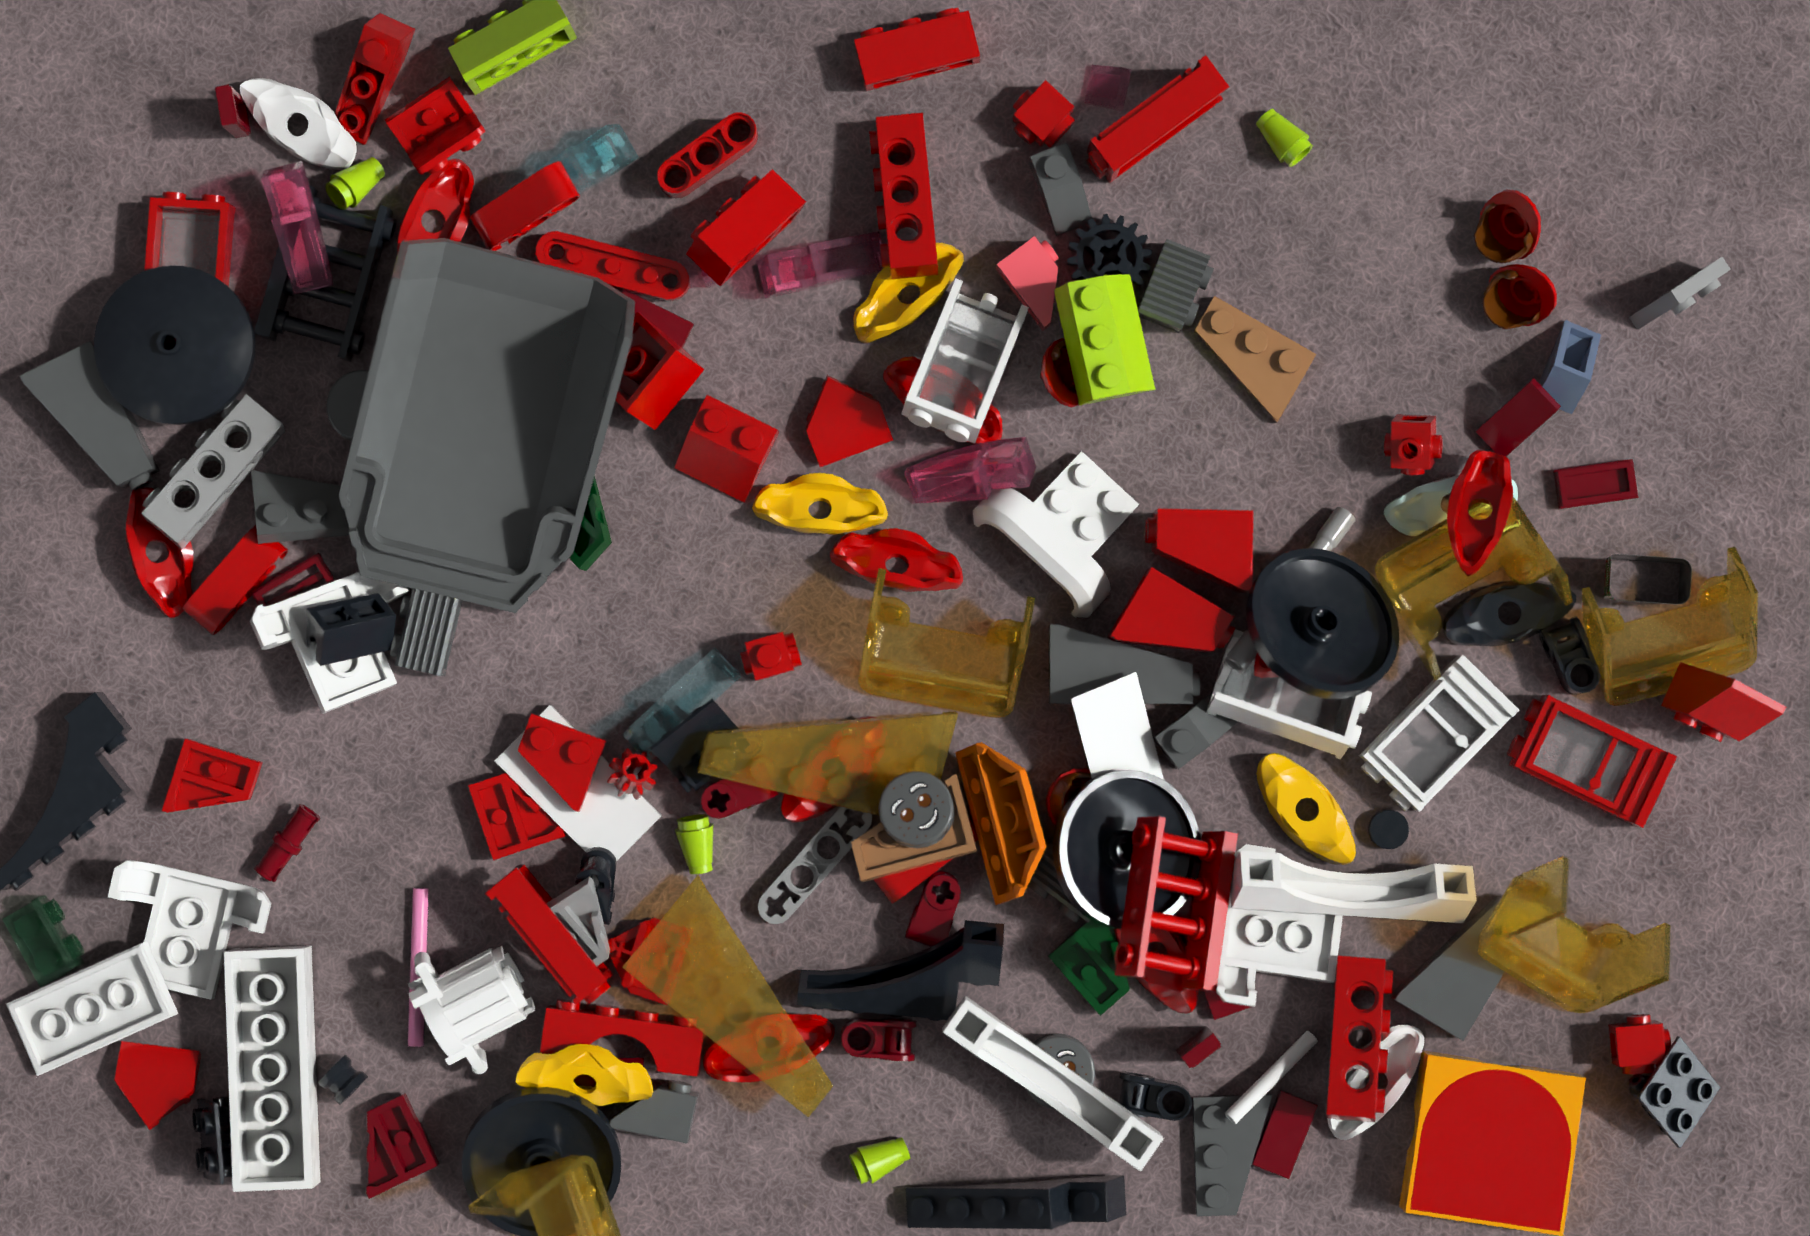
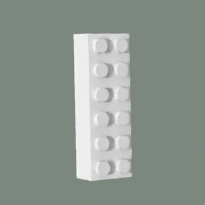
M312 946L238 948L225 951L224 971L233 1192L312 1189L320 1183Z

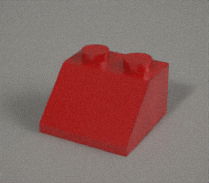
M637 312L634 315L632 341L615 400L625 411L656 430L705 369L686 350Z
M706 395L688 431L674 468L745 503L779 435V431L744 412Z
M1681 662L1661 706L1676 713L1673 720L1693 729H1696V726L1699 725L1701 726L1699 731L1701 735L1717 742H1722L1723 737L1740 742L1783 715L1786 706L1736 679Z

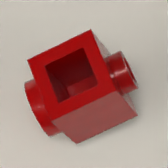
M1045 80L1034 93L1028 89L1014 103L1013 108L1016 112L1013 114L1012 121L1017 124L1014 131L1029 145L1035 141L1041 147L1045 143L1051 148L1075 123L1076 120L1071 116L1075 106Z
M780 632L745 642L747 651L740 653L746 675L754 674L755 681L795 671V667L802 666L793 632L788 634Z
M1650 1014L1626 1016L1627 1023L1608 1024L1612 1064L1622 1067V1074L1653 1073L1671 1046L1669 1030L1663 1029V1023L1651 1020Z

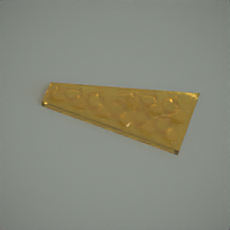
M952 711L933 715L916 714L885 719L879 717L820 722L818 724L797 726V724L783 725L782 727L765 729L747 728L707 732L698 772L879 816V801L882 792L888 783L897 776L907 772L920 771L929 773L941 780L958 713Z
M697 875L624 964L623 969L809 1118L831 1091L833 1085L742 942L731 928L724 914L706 889L699 875Z

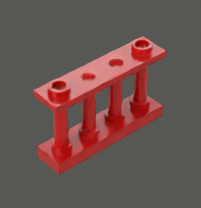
M1137 817L1136 827L1132 834L1133 851L1120 942L1115 952V975L1143 977L1144 969L1147 967L1182 974L1181 988L1216 992L1238 834L1227 831H1204L1201 841L1165 833L1166 818ZM1161 849L1198 856L1201 860L1198 878L1195 880L1158 872ZM1156 888L1193 895L1191 919L1153 912ZM1150 927L1186 934L1188 940L1185 959L1147 951Z

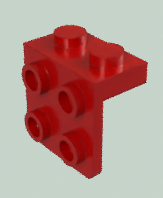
M450 76L385 119L386 124L402 145L420 175L426 172L433 174L441 170L449 162L448 157L459 150L466 152L478 145L482 140L480 136L486 131Z

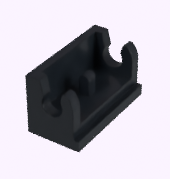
M379 593L306 609V616L308 617L306 641L308 646L317 644L315 649L316 661L320 666L391 650L396 614Z

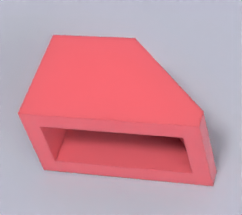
M1034 236L996 265V270L1022 305L1029 307V314L1043 331L1051 323L1055 296L1054 290L1056 289L1058 266L1055 261L1059 257L1046 240L1040 243Z

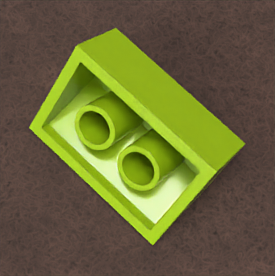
M523 0V6L511 13L508 10H504L492 16L487 21L489 25L477 32L474 29H470L454 38L453 42L455 44L450 46L448 50L474 95L479 94L577 39L570 22L557 0Z
M1130 274L1104 275L1068 282L1056 288L1054 294L1079 406L1154 391L1155 385Z

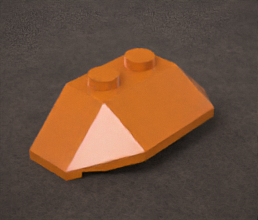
M975 743L955 752L994 902L995 905H999L1024 895L1046 849V843L1026 769L984 743Z

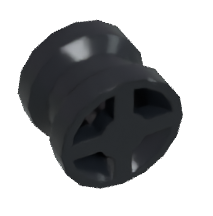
M344 1055L319 1080L318 1084L323 1089L331 1090L334 1093V1100L341 1105L360 1087L368 1076L363 1071H356L351 1066V1059Z

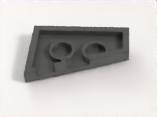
M251 470L258 544L349 535L347 518L339 499L341 486Z
M1266 1094L1237 1124L1232 1123L1224 1113L1242 1095L1192 1096L1196 1216L1237 1215L1272 1094Z

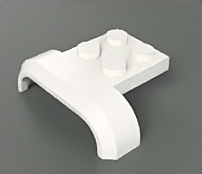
M1081 451L1034 502L1012 488L997 486L973 510V521L977 527L982 524H989L1005 534L1068 593L1074 604V610L1071 614L1075 618H1088L1111 591L1107 575L1091 556L1139 504Z
M357 572L265 607L259 605L255 608L250 623L262 650L271 649L289 642L292 643L320 711L324 714L396 685L397 682L384 652L320 666L316 661L315 649L317 644L308 646L306 641L308 618L306 616V609L379 593L388 604L405 595L409 590L405 586L363 577L360 575V572Z
M1246 844L1235 852V860L1240 850L1275 853L1276 849ZM1230 890L1216 993L1224 1003L1255 1007L1257 991L1255 990L1256 972L1327 983L1335 982L1343 915L1232 908Z
M127 860L114 868L108 897L113 899L153 904L144 942H148L167 989L210 1000L215 998L232 923L244 926L250 931L263 934L265 933L271 908V902L263 890L135 860Z

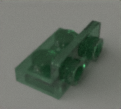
M46 895L33 899L28 905L2 919L40 988L85 964L81 957L85 952L80 940L74 933L69 935L61 922L65 919L62 908L55 899L49 901Z

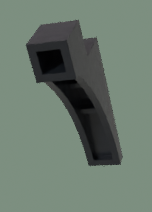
M94 692L64 716L69 723L68 738L63 765L55 790L41 819L28 839L14 856L0 868V891L10 889L11 887L17 891L34 878L31 871L43 862L45 866H48L65 853L62 846L73 837L76 841L81 840L96 828L92 821L102 813L110 816L126 804L127 801L123 796L130 792L131 789L102 753L106 751L110 755L121 748L128 741L124 735L132 730V728L103 692Z
M965 920L963 928L936 945L909 957L882 965L834 971L801 970L797 1006H806L813 1009L848 1010L853 1013L888 1014L893 1017H920L933 1021L948 1020L956 1009L959 982L971 983L976 986H999L1004 924Z
M1090 1175L1015 1183L910 1186L905 1188L908 1228L1054 1229L1070 1222H1110L1127 1215L1124 1175Z

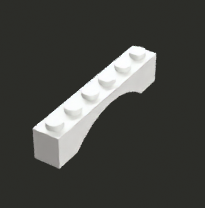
M1240 850L1234 862L1230 889L1231 906L1237 909L1464 923L1476 903L1473 866L1431 864L1415 869L1388 873H1342L1309 867L1293 861L1280 853Z
M967 996L963 997L942 1027L943 1033L1044 1100L1139 1171H1142L1164 1138L1159 1131Z

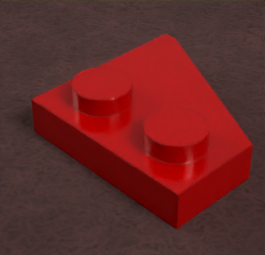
M531 713L517 751L574 811L580 812L607 740Z
M185 738L162 811L169 813L251 800L263 762Z
M507 773L468 785L493 860L566 836L564 830Z

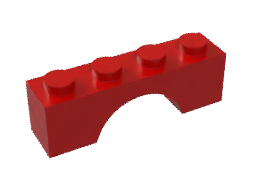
M557 999L556 1006L549 1005L546 1007L540 1053L554 1054L571 1045L592 1044L597 1039L607 1035L623 1034L639 1040L649 1049L658 1072L695 1077L699 1074L705 1026L697 1025L698 1018L674 1015V1022L658 1020L659 1013L646 1010H635L634 1016L620 1015L619 1007L609 1005H596L595 1011L580 1009L581 1002L575 1005L572 1000Z

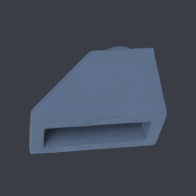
M1567 320L1563 322L1539 384L1561 406L1560 410L1572 414L1591 381L1601 334Z

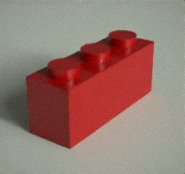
M950 8L936 14L937 18L922 22L920 17L899 22V28L884 32L883 27H876L861 32V38L854 39V45L866 91L980 63V52L969 10L960 12L959 8Z
M773 169L762 179L757 175L754 176L742 188L740 193L743 196L737 201L732 197L729 198L716 212L717 219L712 223L707 219L704 220L690 236L694 242L686 255L720 287L790 225L806 203Z

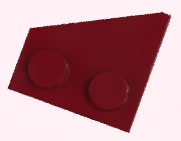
M406 1093L367 1112V1132L369 1133L367 1162H369L366 1194L369 1199L439 1165V1161Z

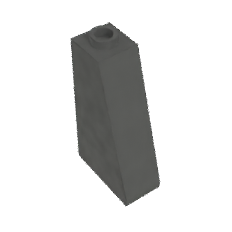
M89 341L20 375L24 385L117 486L123 488L130 486L133 491L153 482L151 475L159 472L160 469L132 412L111 395L101 379L95 360L94 342Z
M1058 624L1049 625V704H1072V698L1135 672L1137 673L1144 704H1193V696L1200 695L1199 672H1193V664Z
M1511 894L1507 900L1496 896L1401 983L1390 997L1464 1041L1537 919L1527 913L1531 906Z

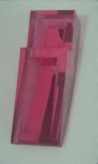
M300 161L264 170L261 180L273 215L271 219L294 295L333 285L326 247L303 162Z
M880 231L808 244L803 248L771 253L761 257L756 261L765 299L879 273L883 269Z
M1018 437L984 442L952 450L906 468L904 475L915 504L988 500L992 489L1029 487L1037 467L1027 438Z

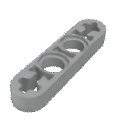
M852 800L843 804L763 893L758 903L759 914L763 920L770 924L784 923L852 848L851 842L863 835L871 825V810L865 803ZM849 808L855 811L861 808L865 812L861 817L865 824L861 828L854 825L848 830L846 834L852 836L853 839L847 844L842 835L830 829V826L837 822L841 828L848 819L844 814L845 810ZM832 836L837 839L840 845L837 856L830 859L820 856L817 851V843L822 837ZM804 865L812 870L814 878L810 886L798 888L792 883L791 872L797 866ZM784 881L790 891L801 897L797 902H794L790 896L783 904L786 913L782 916L778 913L770 916L766 912L769 908L766 899L768 897L777 899L785 891L778 888V884Z

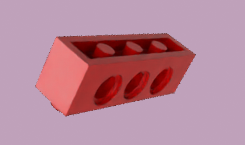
M923 112L876 117L877 130L869 131L871 155L879 154L880 168H873L875 192L883 191L884 199L883 206H876L879 230L887 229L888 243L880 244L882 268L890 267L891 279L938 275ZM895 153H905L910 157L909 161L903 165H895L889 161V158ZM907 190L914 196L909 202L899 203L893 199V195L897 191ZM909 227L918 234L910 241H903L896 236L897 232L902 228Z
M1338 956L1327 1100L1328 1119L1376 1122V1113H1384L1385 1089H1378L1379 1073H1387L1388 1049L1380 1048L1381 1034H1389L1391 1010L1383 1009L1384 994H1392L1393 970H1386V959ZM1361 990L1371 992L1375 997L1374 1004L1364 1010L1356 1008L1352 1003V998L1356 992ZM1360 1029L1368 1031L1372 1036L1371 1044L1365 1049L1354 1048L1349 1042L1350 1035L1354 1031ZM1354 1069H1362L1370 1077L1368 1084L1362 1089H1354L1346 1082L1347 1075Z

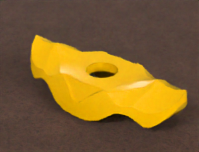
M936 243L938 275L891 279L890 267L883 268L874 279L867 299L854 312L853 323L858 340L862 343H870L916 321L927 309L939 301L954 280L964 262L963 253L952 245ZM909 285L917 286L920 289V295L917 300L911 304H904L899 300V295L903 288Z
M825 473L802 475L785 484H768L758 493L752 506V510L757 517L801 533L841 534L882 524L888 517L885 502L876 491L855 487L841 477ZM816 501H824L830 505L832 510L828 517L816 519L808 511L810 505Z
M1278 753L1264 756L1257 767V781L1268 810L1281 829L1298 846L1325 862L1336 865L1351 863L1356 855L1354 838L1344 813L1329 790L1312 773L1288 757ZM1303 798L1314 800L1318 806V813L1311 821H1303L1296 814V805Z
M590 1044L571 1045L554 1054L533 1053L521 1064L516 1075V1083L519 1086L526 1088L551 1087L566 1090L587 1099L596 1106L646 1100L652 1097L653 1094L651 1078L641 1064L620 1061L609 1050ZM582 1074L589 1075L595 1079L596 1086H577L574 1078Z

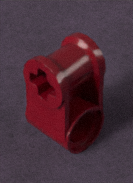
M760 759L730 773L731 776L707 787L702 794L701 804L707 815L712 818L721 819L742 809L756 806L779 795L763 759ZM718 789L720 794H729L730 800L725 803L727 808L725 811L720 812L717 807L710 809L708 806V801L712 799L711 792Z
M939 871L928 878L918 905L916 904L905 938L929 947L948 938L954 920L953 916L961 895L959 882L954 875L949 872ZM943 881L949 882V890L953 892L952 896L945 895L943 900H938L936 891L932 889L933 886H941Z
M882 1018L881 1020L852 1019L841 1030V1043L845 1051L855 1057L879 1058L889 1061H914L915 1054L911 1052L912 1029L917 1027V1021L897 1018ZM857 1027L865 1028L870 1035L868 1043L860 1048L852 1047L847 1040L850 1031ZM900 1031L899 1047L896 1048L897 1032Z

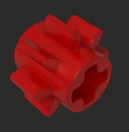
M626 748L622 753V760L613 758L608 766L615 773L608 778L607 783H614L615 787L619 790L618 797H621L624 793L632 794L635 800H638L643 794V788L651 790L655 786V780L649 776L654 773L658 766L650 764L646 758V751H643L641 754H632V751Z

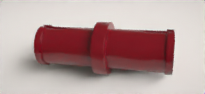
M299 804L298 809L283 830L276 831L272 837L273 844L254 867V870L265 879L272 882L277 880L278 875L293 855L297 856L303 849L301 843L316 822L320 820V816L305 805Z

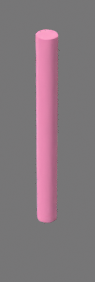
M413 888L410 983L420 978L415 972L414 958L419 952L427 953L429 888ZM409 998L408 1046L422 1047L424 1046V1016L420 1007L414 1008Z

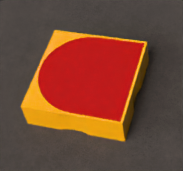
M1422 1050L1414 1101L1415 1128L1407 1151L1399 1207L1405 1213L1563 1236L1586 1078L1577 1073L1524 1065L1506 1066L1492 1064L1477 1058Z

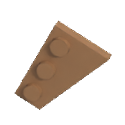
M1216 296L1211 300L1194 330L1276 423L1279 421L1317 355Z
M957 774L944 781V785L947 787L953 800L954 819L950 830L938 843L920 849L905 847L888 835L882 822L851 842L861 882L977 852Z

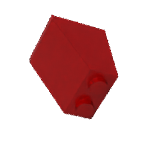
M1156 509L1152 513V518L1145 520L1144 540L1145 543H1152V553L1236 593L1249 592L1252 587L1254 510Z
M1151 567L1145 572L1107 638L1123 643L1211 652L1216 647L1218 649L1224 648L1235 630V627L1230 625L1234 616Z

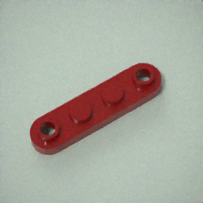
M551 231L544 234L536 245V257L540 263L597 277L614 288L625 289L665 301H675L682 298L690 286V277L686 268L679 262L559 231ZM561 246L564 249V254L560 259H552L549 253L552 247ZM672 274L678 278V283L674 288H666L663 285V280L667 275Z

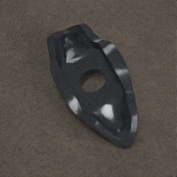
M1516 580L1493 585L1477 591L1450 609L1443 620V630L1446 637L1458 645L1500 646L1515 643L1538 634L1540 630L1546 629L1562 619L1574 607L1576 595L1567 587L1545 581ZM1508 601L1515 603L1520 610L1519 619L1511 625L1502 623L1498 617L1499 607Z

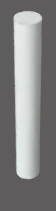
M1306 1031L1224 1113L1232 1123L1237 1124L1318 1042L1316 1037L1309 1031Z

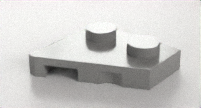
M1720 257L1629 318L1638 330L1671 309L1677 315L1696 303L1692 297L1695 293H1698L1702 298L1721 286L1718 278L1731 269L1724 258Z
M589 876L546 904L593 962L599 965L609 958L610 947L594 881Z

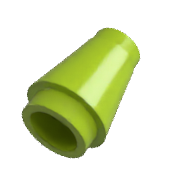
M1273 108L1264 113L1256 122V126L1260 129L1279 162H1285L1289 167L1299 163L1313 147L1308 141V134L1277 113Z
M370 157L367 160L332 174L330 181L325 185V189L331 201L340 209L355 208L380 179L385 176V171L377 159Z
M695 814L677 819L678 828L675 829V833L686 864L689 867V873L703 874L712 871L714 824L709 823L708 815Z
M902 1137L857 1147V1152L849 1155L851 1165L860 1184L868 1181L873 1184L905 1161L911 1159Z

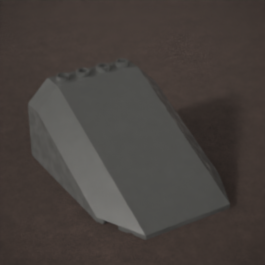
M446 238L401 241L339 493L342 508H344L349 526L351 543L355 547L360 575L516 613L528 601V597L547 581V577L574 552L632 341L635 301L597 277Z

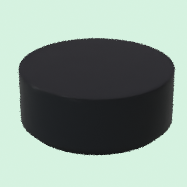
M1382 810L1371 818L1368 825V833L1372 842L1378 847L1395 849L1406 841L1409 834V825L1401 813L1394 810Z

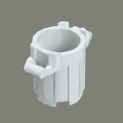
M503 946L494 950L490 948L440 975L435 970L430 961V956L426 952H419L414 958L415 972L420 978L408 984L410 989L414 990L408 993L414 1008L420 1007L433 1036L448 1056L445 1059L448 1066L466 1057L474 1073L483 1074L488 1067L487 1056L478 1043L525 1020L528 1014L535 1011L532 997L525 999L523 996L524 991L521 983L524 982V979L510 954L503 953Z

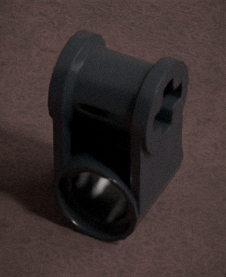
M1576 616L1572 617L1568 624L1550 631L1546 629L1540 630L1539 637L1563 689L1574 695L1584 694L1595 689L1600 682V669L1591 651L1586 631L1579 618ZM1571 636L1570 640L1560 644L1557 643L1558 640ZM1574 666H1581L1588 672V682L1584 687L1576 686L1571 680L1570 674Z
M593 847L588 849L582 856L580 871L577 874L575 885L589 876L593 879L603 922L605 925H610L612 912H610L611 904L615 899L614 883L617 862L614 854L608 849Z
M1120 1072L1119 1078L1123 1082L1119 1104L1137 1117H1154L1178 1121L1185 1118L1190 1112L1192 1099L1188 1089L1183 1084L1157 1079L1145 1074ZM1137 1086L1135 1102H1132L1134 1087ZM1170 1091H1178L1185 1097L1183 1107L1177 1111L1167 1110L1162 1104L1163 1097Z

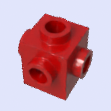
M1397 414L1391 421V433H1386L1384 441L1385 457H1391V468L1401 469V473L1405 475L1425 474V470L1432 468L1436 458L1441 459L1443 438L1442 435H1436V416ZM1409 443L1414 444L1417 449L1411 447Z

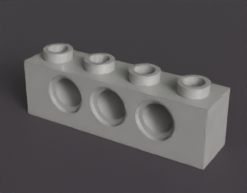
M247 394L240 401L234 399L225 408L221 415L224 420L214 431L209 428L200 436L195 444V447L198 448L189 460L182 458L169 473L172 479L162 490L159 488L154 489L143 503L145 510L141 514L145 520L182 550L285 432L283 424ZM240 431L248 435L246 444L241 448L235 449L227 445L228 437L234 432ZM209 461H216L222 465L221 472L214 478H205L201 475L203 465ZM182 491H192L195 493V501L188 508L175 506V498Z

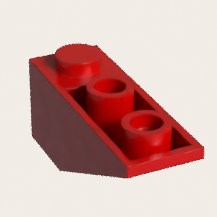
M382 13L377 14L364 24L335 111V115L344 129L355 141L366 145L403 65L415 32V28Z

